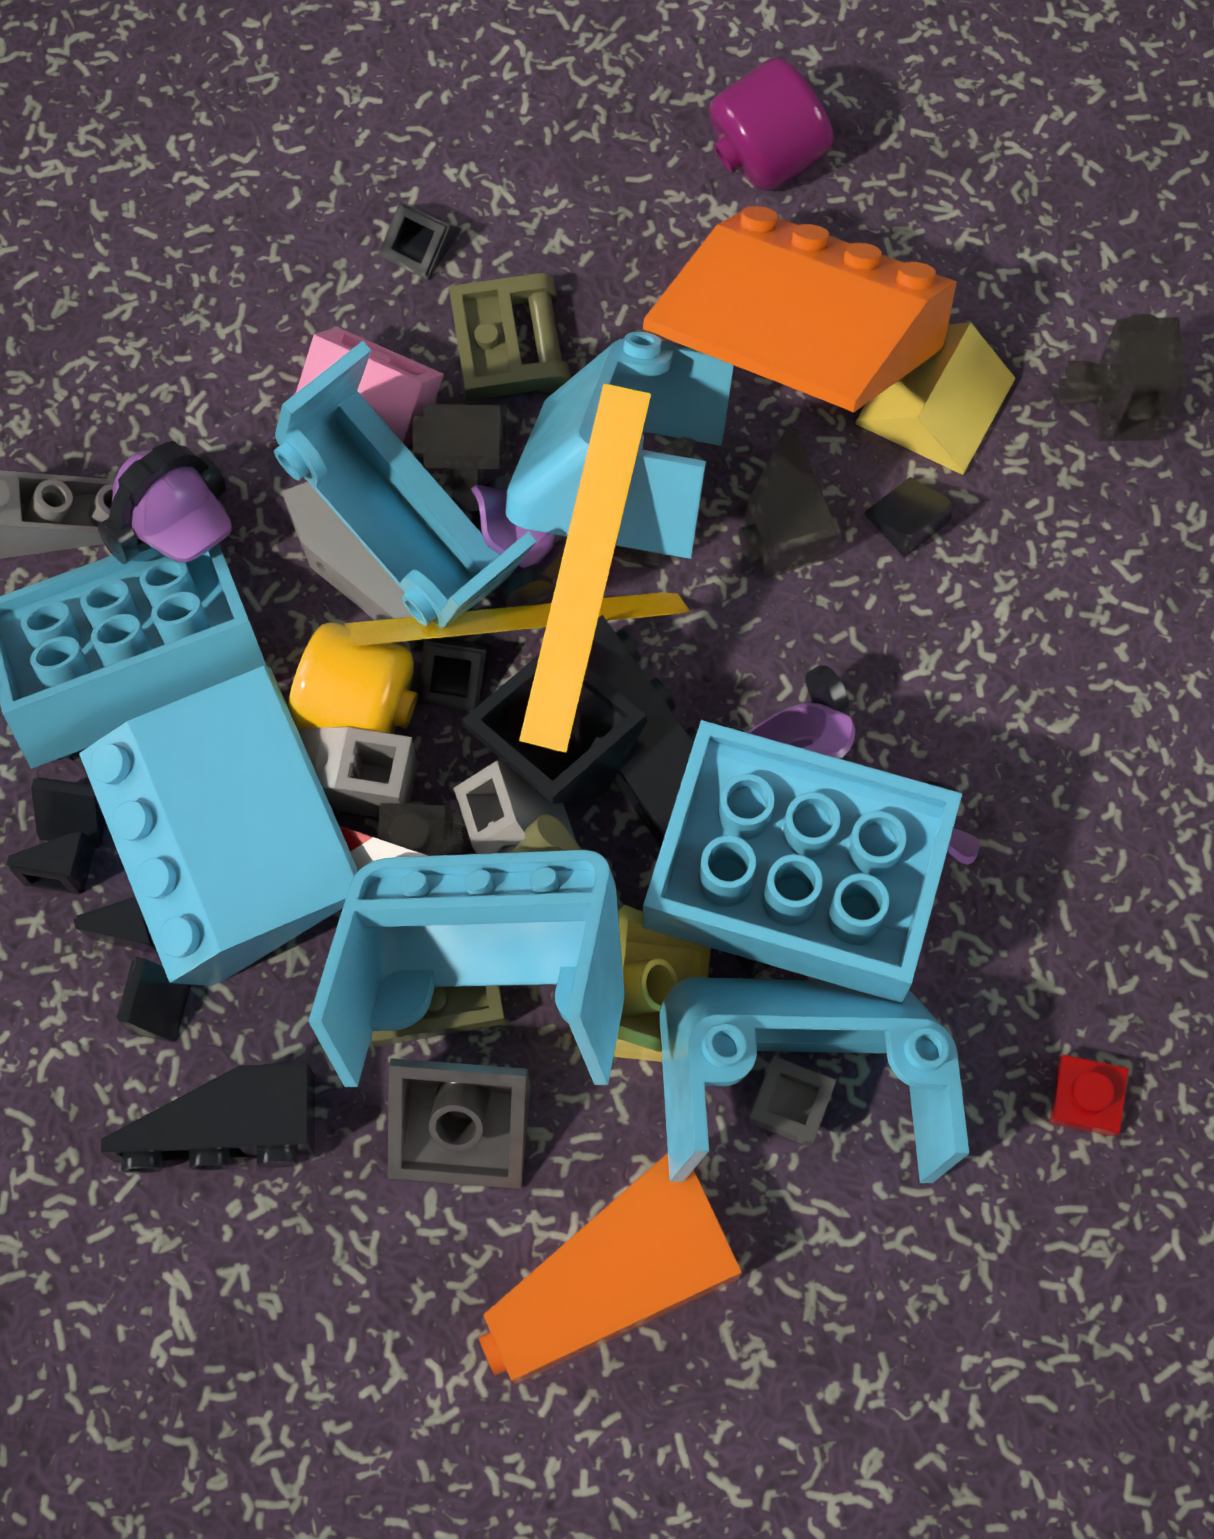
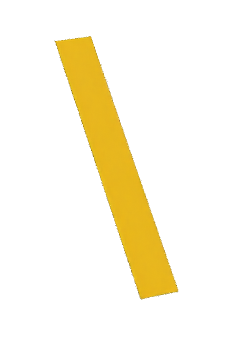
M603 383L519 741L567 752L651 398L650 393Z
M659 592L603 598L599 617L603 615L607 621L689 613L691 611L679 594ZM552 603L466 611L444 628H441L433 621L424 626L414 617L344 623V625L351 630L350 638L353 646L541 628L547 625Z

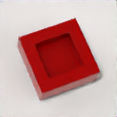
M1062 1055L1058 1059L1049 1123L1116 1137L1120 1134L1129 1068Z

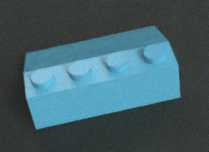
M147 543L138 546V556L127 564H122L111 555L0 596V705L2 714L31 769L51 761L65 759L77 751L88 748L128 720L263 665L266 666L219 543L200 557L183 563L174 561Z
M263 665L128 720L79 753L170 983L206 986L218 984L343 908L350 883L358 869L270 667Z
M701 720L643 904V928L887 1000L903 1003L913 981L962 793Z

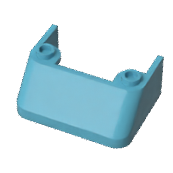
M631 332L625 335V338L615 341L544 401L508 486L506 501L507 518L513 524L527 530L568 536L603 383L651 394L642 432L721 446L734 365L681 344L661 341L658 336L648 332ZM642 433L616 546L691 559L706 461L643 450L644 435Z
M361 341L282 404L275 432L279 446L274 450V454L281 466L291 477L298 481L303 477L404 591L405 594L401 596V599L410 614L424 626L433 621L441 628H444L506 581L537 540L528 531L501 555L488 547L482 533L358 392L372 351L364 341Z
M570 850L391 857L375 860L361 868L350 883L308 1020L344 1087H358L373 1031H395L415 1024L429 1009L435 987L557 984L555 1003L562 1018L569 1023L594 1085H608L625 990L616 885L606 859L593 851Z
M695 977L684 979L674 985L661 1005L660 1032L670 1182H683L709 1152L705 1086H730L741 1081L754 1066L757 1051L887 1053L888 1062L894 1074L902 1082L909 1085L920 1183H934L969 1154L955 1042L948 1031L910 990H908L903 1003H898L823 980Z

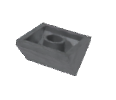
M391 1058L389 1063L388 1179L521 1189L531 1091L528 1070L524 1068Z

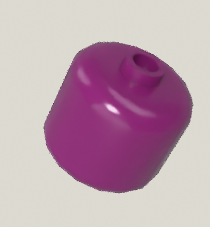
M775 57L766 60L711 100L709 115L711 125L718 138V141L713 144L717 156L731 174L739 170L745 179L759 190L772 191L779 188L832 149L834 132L824 107L803 75L793 64L784 58Z

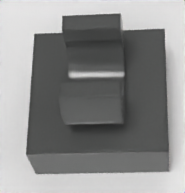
M773 1055L748 1123L812 1147L836 1079Z

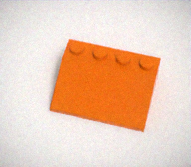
M749 206L715 226L645 316L643 330L855 412L944 349L957 281L937 275L935 269L927 264L920 262L904 263L882 255V251L874 245L867 243L851 244L829 236V232L823 227L812 224L798 225L778 218V214L770 208Z

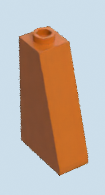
M667 1153L483 1314L490 1332L479 1336L478 1339L494 1376L507 1371L511 1381L516 1385L739 1280L742 1273L695 1171L693 1170L683 1182H670Z

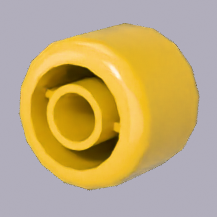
M330 622L321 625L312 635L302 655L290 691L287 707L297 729L351 727L394 734L397 726L406 729L412 718L418 698V693L410 691L414 663L409 649L397 642L353 646L350 638L352 630L346 628L344 624Z

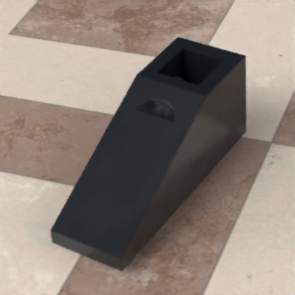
M308 1063L239 1065L101 1139V1153L114 1163L121 1162V1171L127 1173L160 1172L163 1170V1161L189 1160V1168L193 1170H224L230 1168V1158L257 1157V1166L266 1168L298 1165V1155L315 1154V1074Z

